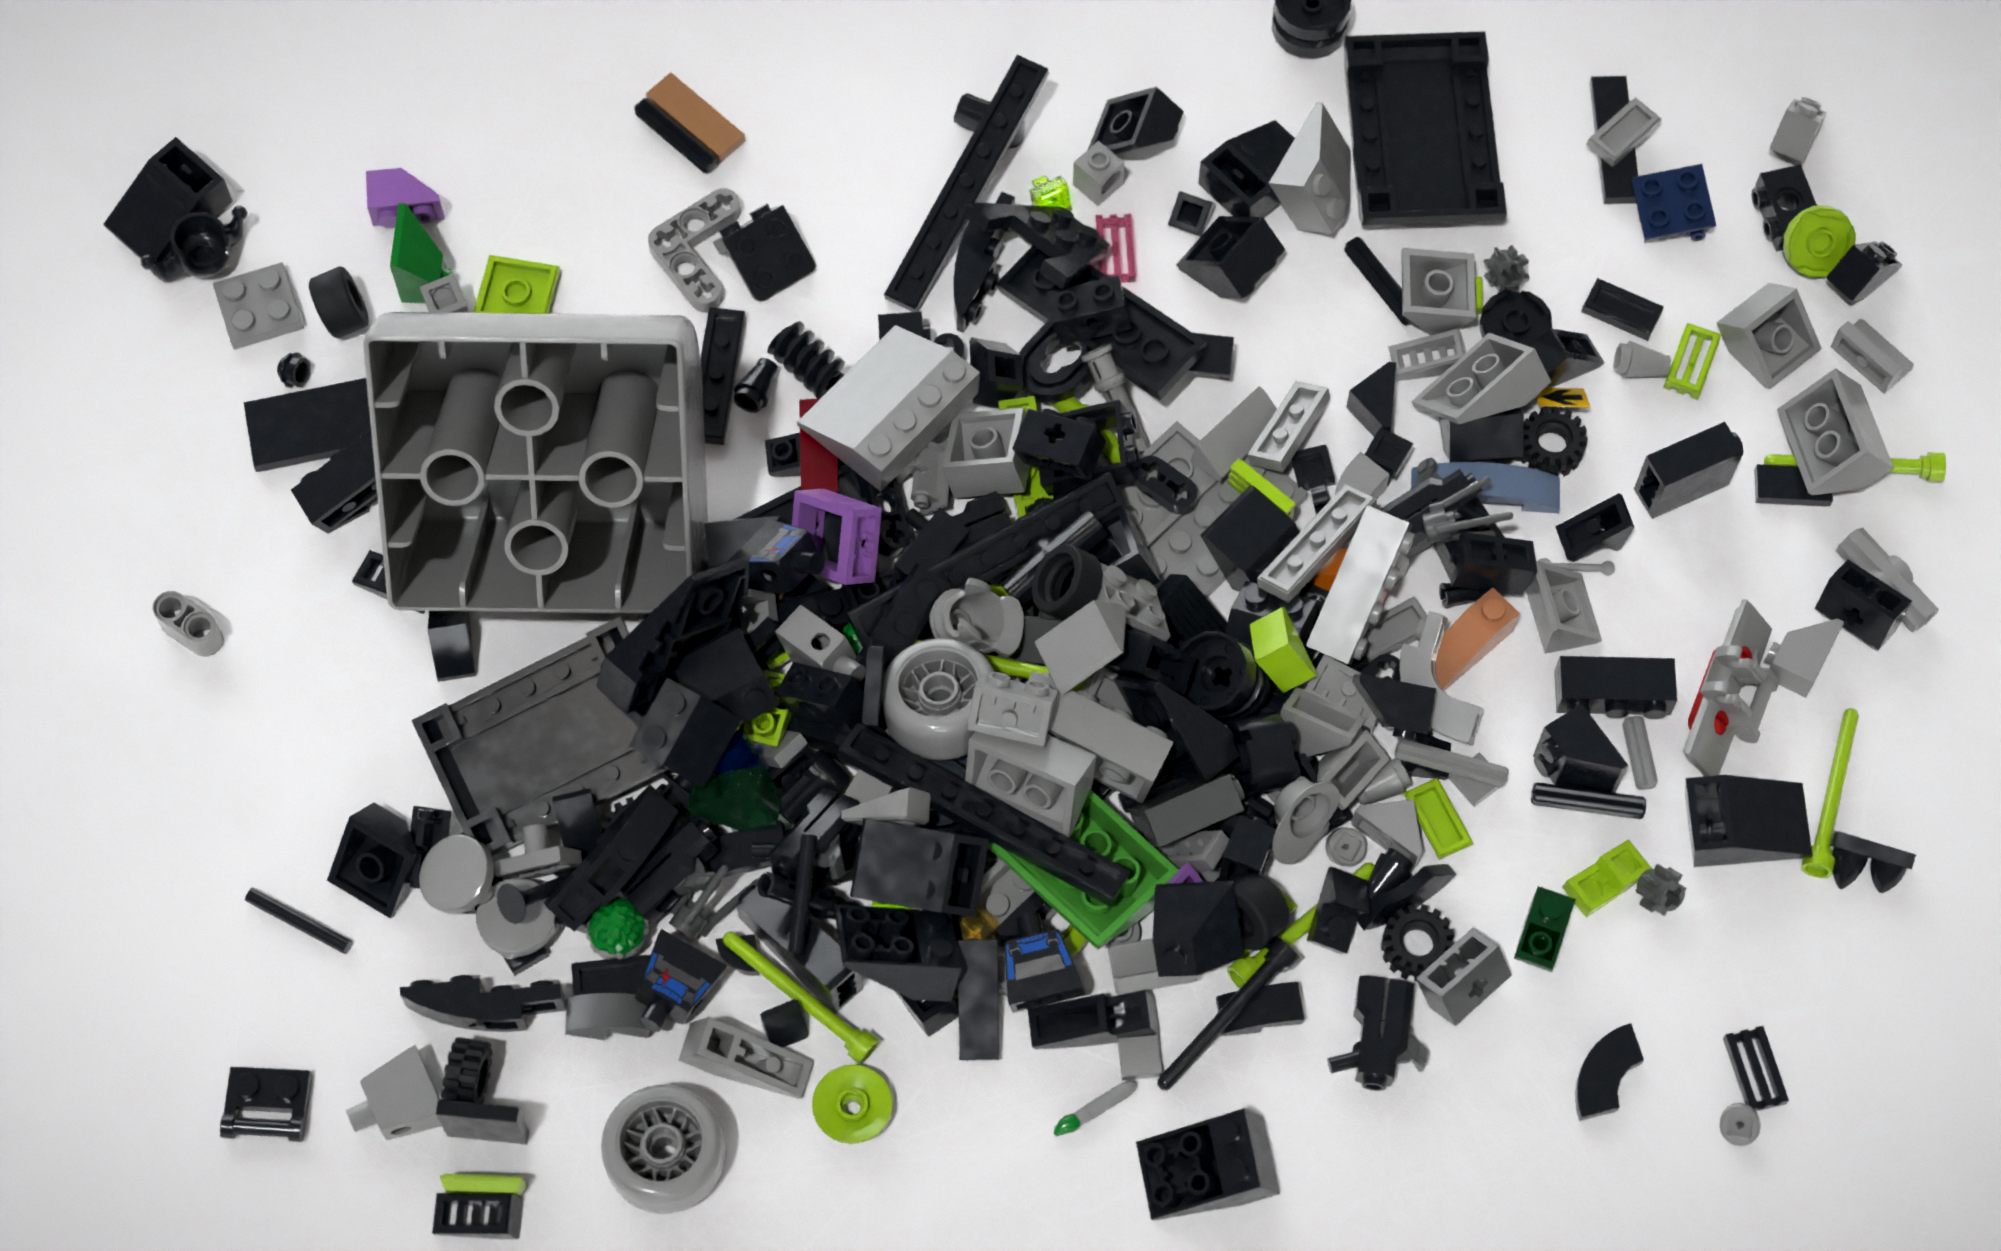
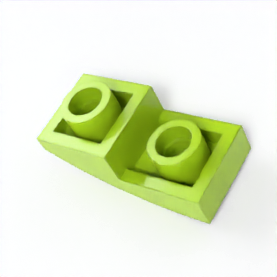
M765 670L764 672L776 692L785 674ZM778 698L780 705L744 724L740 738L778 748L786 733L792 714Z

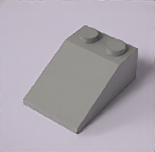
M1316 102L1272 176L1269 185L1297 230L1333 234L1348 208L1351 150L1323 102Z
M1488 333L1411 402L1418 409L1451 422L1463 424L1525 406L1530 401L1536 399L1540 392L1551 383V380L1534 348Z

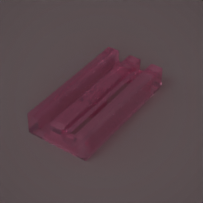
M1110 214V218H1103V215H1095V227L1101 238L1104 239V228H1110L1114 274H1107L1106 256L1098 262L1099 271L1108 277L1119 275L1121 283L1135 282L1136 270L1131 214H1124V218H1117V214ZM1124 227L1127 274H1121L1118 228Z

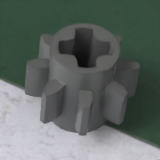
M1510 245L1508 250H1499L1495 247V253L1490 259H1484L1483 261L1491 270L1484 277L1488 283L1495 282V286L1500 292L1504 291L1505 287H1513L1515 290H1518L1523 278H1529L1530 276L1523 268V266L1529 263V260L1524 254L1518 255V251L1513 245Z
M1656 864L1655 869L1646 870L1639 877L1635 891L1643 896L1639 904L1651 913L1657 911L1663 916L1666 915L1667 911L1677 909L1685 897L1686 887L1678 883L1683 875L1671 867L1666 869L1660 864Z

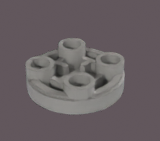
M452 835L436 843L425 856L419 875L421 893L427 903L444 913L460 914L473 909L478 904L488 902L493 894L494 864L491 851L487 845L466 835Z
M511 878L495 884L490 900L484 904H478L476 911V923L483 941L489 948L506 959H515L536 952L556 932L557 917L545 906L544 902L546 899L528 906L525 918L520 923H511L501 914L497 904V893L503 884H512L521 891L540 885L524 878Z

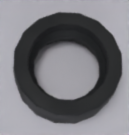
M1064 544L1055 547L1046 554L1034 575L1031 591L1033 603L1039 611L1056 619L1066 620L1091 601L1097 600L1103 579L1101 563L1094 555L1075 546ZM1074 569L1071 585L1064 596L1060 598L1063 582L1069 572Z

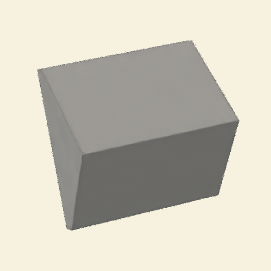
M1402 249V315L1429 335L1475 320V264L1473 253Z
M1537 561V573L1527 587L1526 593L1544 653L1597 644L1602 641L1582 574Z
M1093 600L1034 642L1057 689L1062 694L1123 653L1126 609L1122 605Z

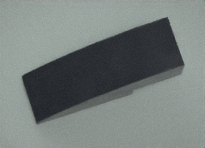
M1146 990L1106 997L1102 993L1028 1009L1031 1043L1034 1049L1094 1046L1118 1043V1038L1148 1035L1159 1036L1154 997Z

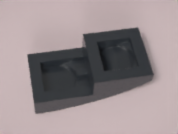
M1298 981L1263 986L1223 1030L1221 1036L1260 1033L1262 1028L1302 1024L1304 1014ZM1237 991L1216 997L1218 1012Z

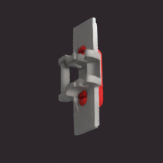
M1742 599L1740 606L1735 610L1723 645L1717 647L1712 653L1688 718V727L1691 731L1685 744L1684 752L1704 776L1719 775L1734 735L1747 743L1758 742L1761 734L1758 729L1769 698L1779 685V680L1770 668H1761L1760 666L1772 628L1747 599ZM1744 684H1755L1757 686L1750 708L1739 696Z

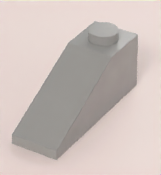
M706 1017L690 1023L678 1059L712 1075L797 1099L803 1096L813 1064L811 1059L712 1017Z

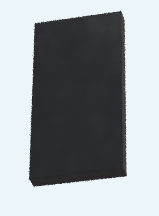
M366 378L243 402L253 465L256 472L329 458L335 452L346 449L359 439L363 431L371 428Z

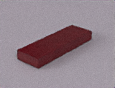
M821 398L799 400V417L801 418ZM800 428L801 490L826 489L839 494L838 457Z

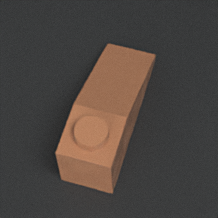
M1493 587L1470 606L1443 634L1436 657L1435 670L1438 682L1444 691L1507 638L1515 629L1520 613Z

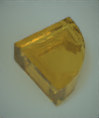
M978 904L976 917L962 915L960 924L961 938L963 940H989L995 934V929L999 924Z

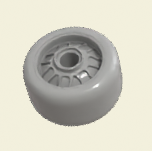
M947 638L924 640L900 652L886 669L882 688V709L886 726L892 738L900 746L928 760H951L967 755L969 739L975 732L967 730L974 687L981 674L987 675L989 672H994L986 657L969 644Z
M653 1085L633 1092L614 1108L603 1129L601 1155L611 1184L627 1202L647 1212L675 1213L696 1205L713 1190L721 1176L725 1163V1140L715 1112L699 1095L683 1087ZM663 1146H671L676 1150L672 1156L666 1159H656L654 1157L656 1151Z

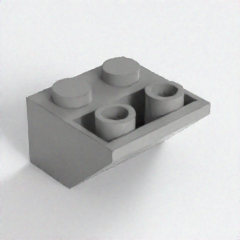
M1101 563L1103 579L1097 600L1120 604L1126 609L1125 629L1150 634L1164 642L1170 638V632L1156 588L1145 579H1135L1125 574L1116 566H1107Z

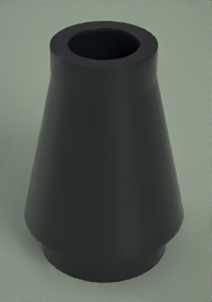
M760 358L756 365L735 386L734 401L741 409L750 413H757L761 408L767 406L773 380L778 371L777 365L772 360Z
M1389 848L1385 854L1380 853L1367 881L1369 903L1377 894L1394 889L1412 877L1410 872L1414 868L1413 863L1395 849Z

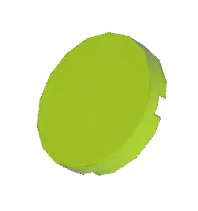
M1828 205L1809 207L1801 211L1789 223L1784 234L1783 250L1786 259L1801 274L1812 278L1827 277L1849 249L1855 245V229L1851 225L1849 218L1836 208Z

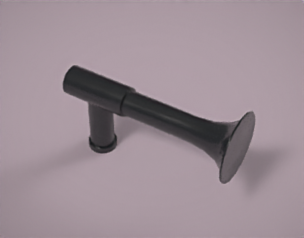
M574 869L554 872L552 874L557 876L556 879L523 891L512 884H503L497 893V904L501 914L511 923H520L525 918L526 908L535 902L548 898Z

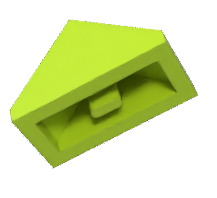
M1285 607L1250 624L1255 661L1283 693L1318 676Z

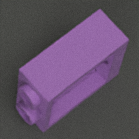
M826 489L795 491L792 526L806 529L811 534L818 552L822 553L825 511L842 516L838 563L824 559V569L818 575L844 585L875 582L882 508ZM865 540V544H864V546L862 547V546H861L862 541Z

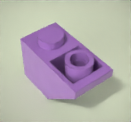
M403 168L366 171L367 209L373 226L394 227L398 203H406L420 224H428L435 220H445L439 195Z

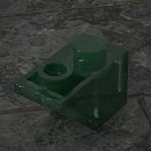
M758 765L714 775L705 789L692 782L687 809L691 814L743 832L777 824L782 795L764 765Z

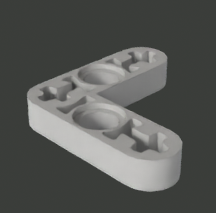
M727 188L718 189L655 227L648 236L649 250L652 257L691 306L700 312H708L709 307L718 308L722 301V293L718 280L692 248L739 218V198L734 191ZM723 203V205L725 206L730 205V210L726 211L724 208L718 209V204ZM713 215L714 220L711 221L709 216ZM691 219H700L704 222L703 228L698 231L687 230L685 224ZM676 229L679 230L680 235H679V234L676 235V233H675V230H676ZM662 239L665 242L671 241V246L666 248L663 244L659 245L658 241ZM682 262H689L695 266L694 271L688 275L678 274L675 268ZM698 281H700V286L706 293L711 292L712 296L710 298H706L704 295L699 297V290L696 285Z

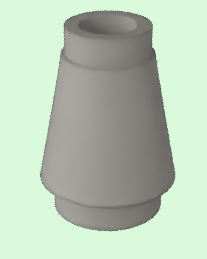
M1629 341L1627 344L1620 343L1614 356L1613 369L1615 372L1621 373L1622 377H1666L1670 370L1671 357Z
M1394 758L1388 761L1357 795L1356 798L1360 805L1370 804L1405 792L1404 788L1412 783L1400 760Z

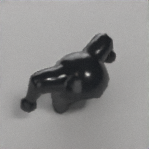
M241 205L235 206L232 210L233 219L225 226L216 216L206 212H193L184 215L175 222L171 229L170 244L172 253L161 261H156V258L151 254L144 255L141 258L140 265L145 270H150L163 282L173 281L185 274L195 277L216 275L228 263L231 248L243 237V220L248 215L246 208Z

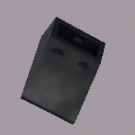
M1273 120L1231 138L1200 161L1198 184L1232 216L1263 217L1281 203L1269 182L1295 137L1276 120Z
M175 137L147 161L103 225L140 259L144 255L151 254L156 258V261H161L172 253L170 233L177 220L193 212H206L216 216L232 202V198L224 178Z
M1733 775L1686 778L1685 800L1694 867L1810 858L1813 856L1803 783Z
M863 818L850 897L940 913L976 917L989 839L968 832Z
M835 905L834 912L844 967L912 1000L952 1001L962 967L951 914L918 909Z
M1240 1109L1136 1142L1150 1216L1153 1221L1241 1206L1280 1194L1264 1118L1247 1109Z

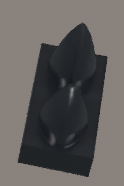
M1834 831L1831 846H1834L1832 856L1835 858L1833 876L1839 889H1843L1855 881L1863 871L1868 857H1871V875L1875 887L1880 893L1889 891L1902 880L1907 868L1912 869L1916 854L1839 831Z

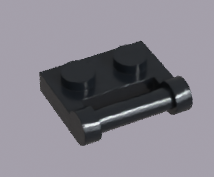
M230 1067L224 1114L220 1121V1137L234 1139L236 1135L288 1137L291 1142H302L306 1129L312 1073L308 1070ZM240 1111L292 1113L290 1121L239 1119Z

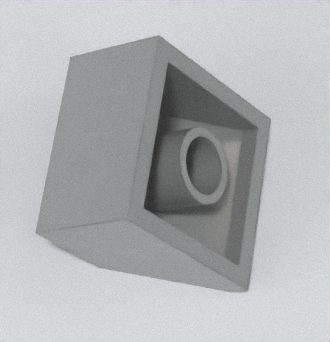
M1767 283L1716 322L1729 353L1767 389L1772 388L1822 349L1797 288Z
M1024 407L958 413L952 420L942 470L954 498L984 496L994 491L997 494L1025 492L1030 465L1024 464L1012 449L1026 416Z

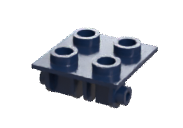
M1702 164L1631 177L1644 240L1686 233L1688 236H1691L1693 241H1699L1705 238L1708 228L1717 226Z

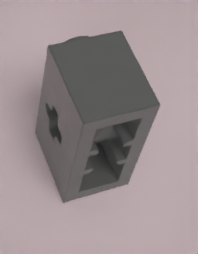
M1472 928L1422 972L1416 980L1429 1007L1456 1026L1512 974L1499 945Z

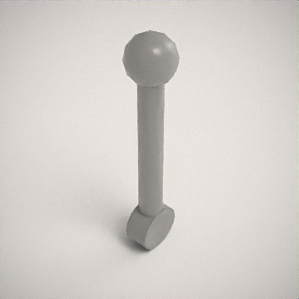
M1547 558L1538 560L1571 571H1597L1607 576L1615 571V565L1611 561H1605L1602 564L1551 563Z

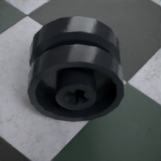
M1274 0L1271 30L1276 42L1286 52L1300 58L1315 59L1331 54L1341 46L1347 34L1351 0Z

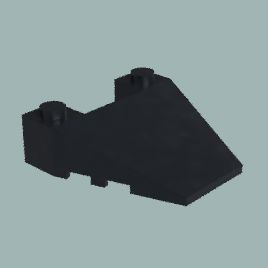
M742 557L689 576L605 656L600 666L601 671L596 688L626 714L651 705L658 694L669 658L677 655L680 656L736 625L741 630V621L747 619V609L742 606V598L748 595L750 561ZM741 630L744 637L746 638V633L743 630Z

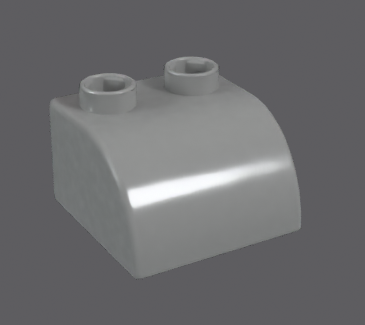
M387 312L374 320L364 338L363 349L387 601L393 609L409 611L651 613L689 576L699 573L706 535L705 523L708 522L704 408L699 345L695 328L688 318L681 315Z

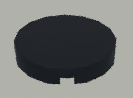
M1512 290L1501 291L1492 296L1483 306L1479 322L1481 337L1483 338L1488 333H1492L1529 346L1549 328H1552L1551 311L1541 298L1531 292L1521 290V293L1512 292Z

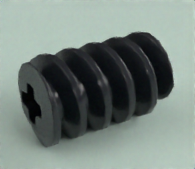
M798 321L784 328L773 338L768 346L767 353L773 354L774 359L783 364L784 369L788 372L793 373L796 380L803 382L807 390L813 391L817 399L822 398L844 376L841 371L845 361L838 358L832 362L835 352L832 349L823 351L825 343L820 339L813 342L815 333L811 330L805 331L802 334L805 324Z

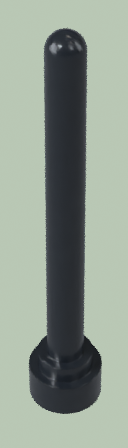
M1276 937L1267 946L1266 950L1268 952L1264 956L1265 962L1158 1078L1157 1084L1161 1090L1167 1091L1173 1087L1277 971L1282 973L1285 968L1290 970L1300 959L1298 954L1283 940Z

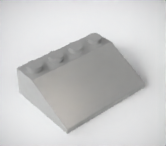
M895 325L797 421V426L881 492L978 394L980 372L952 350Z

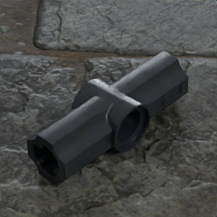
M1087 510L1058 536H1047L1038 540L1032 548L1031 558L1005 579L1001 586L1009 596L1019 600L1023 609L1033 600L1031 592L1033 578L1038 565L1046 554L1055 547L1064 544L1075 546L1089 553L1105 540L1109 534L1095 516ZM1074 569L1069 572L1063 583L1073 578Z

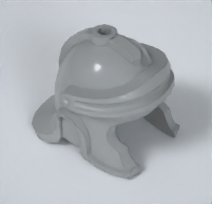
M968 578L964 590L950 589L939 596L931 608L929 623L935 638H947L964 642L982 654L995 651L1009 657L1013 656L1022 638L1024 626L1023 609L1016 598L1012 596L999 597L990 591L991 586L986 582L975 578Z

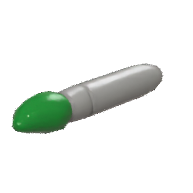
M1134 1080L1122 1082L1080 1108L1075 1114L1064 1116L1056 1124L1054 1135L1060 1136L1075 1132L1081 1125L1091 1121V1119L1096 1118L1132 1095L1138 1086L1137 1082Z

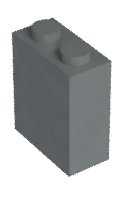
M1218 773L1208 782L1192 780L1143 803L1128 808L1137 832L1152 846L1161 847L1244 811L1241 801L1245 799V795L1236 778L1232 779L1230 774Z

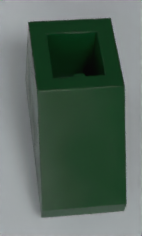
M1538 886L1526 915L1514 959L1552 972L1576 899Z

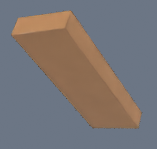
M672 72L645 93L647 99L651 100L715 154L720 163L746 141L745 134Z

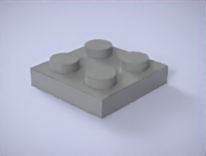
M283 262L213 283L234 350L304 329Z

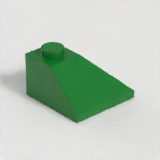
M398 203L390 269L401 302L425 303L419 287L451 275L453 272L452 269H447L442 252L407 204Z

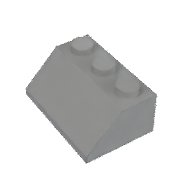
M1835 368L1777 409L1809 494L1820 495L1864 489L1894 469L1862 386Z
M974 732L968 744L965 781L1061 834L1070 837L1093 783L1096 755L1052 737L1049 734L1047 742L1043 747Z

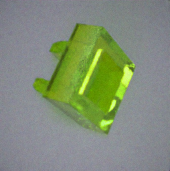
M1046 175L1032 180L1034 187L1029 189L1032 206L1063 207L1069 211L1072 210L1068 185L1061 175L1051 180Z

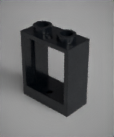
M1120 400L1060 413L1064 418L1076 420L1077 417L1087 418L1097 424L1099 431L1117 427L1120 462L1095 468L1091 479L1105 471H1110L1117 486L1137 481L1136 467L1141 465L1137 446L1133 445L1132 435L1137 433V423L1133 412H1128ZM1039 468L1040 485L1049 496L1053 495V499L1089 481Z

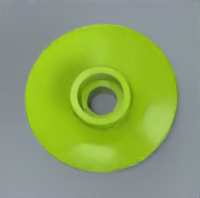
M845 1065L833 1069L820 1080L813 1094L812 1110L817 1125L828 1137L841 1143L857 1144L874 1138L886 1127L891 1117L893 1102L888 1084L876 1071L861 1065ZM849 1103L859 1104L861 1107L859 1112L856 1114L846 1112L845 1108Z

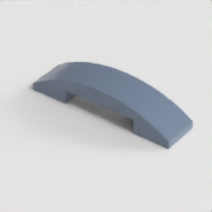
M1437 463L1438 466L1435 473H1438L1443 479L1458 469H1461L1464 476L1472 473L1477 481L1487 476L1490 477L1491 482L1482 487L1483 492L1477 495L1481 502L1522 505L1521 511L1559 514L1560 477L1528 467L1501 463ZM1418 467L1411 469V488L1416 484Z

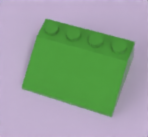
M1090 789L1069 838L1131 871L1127 882L1111 907L989 841L988 848L1098 950L1147 916L1154 909L1156 884H1166L1179 870Z

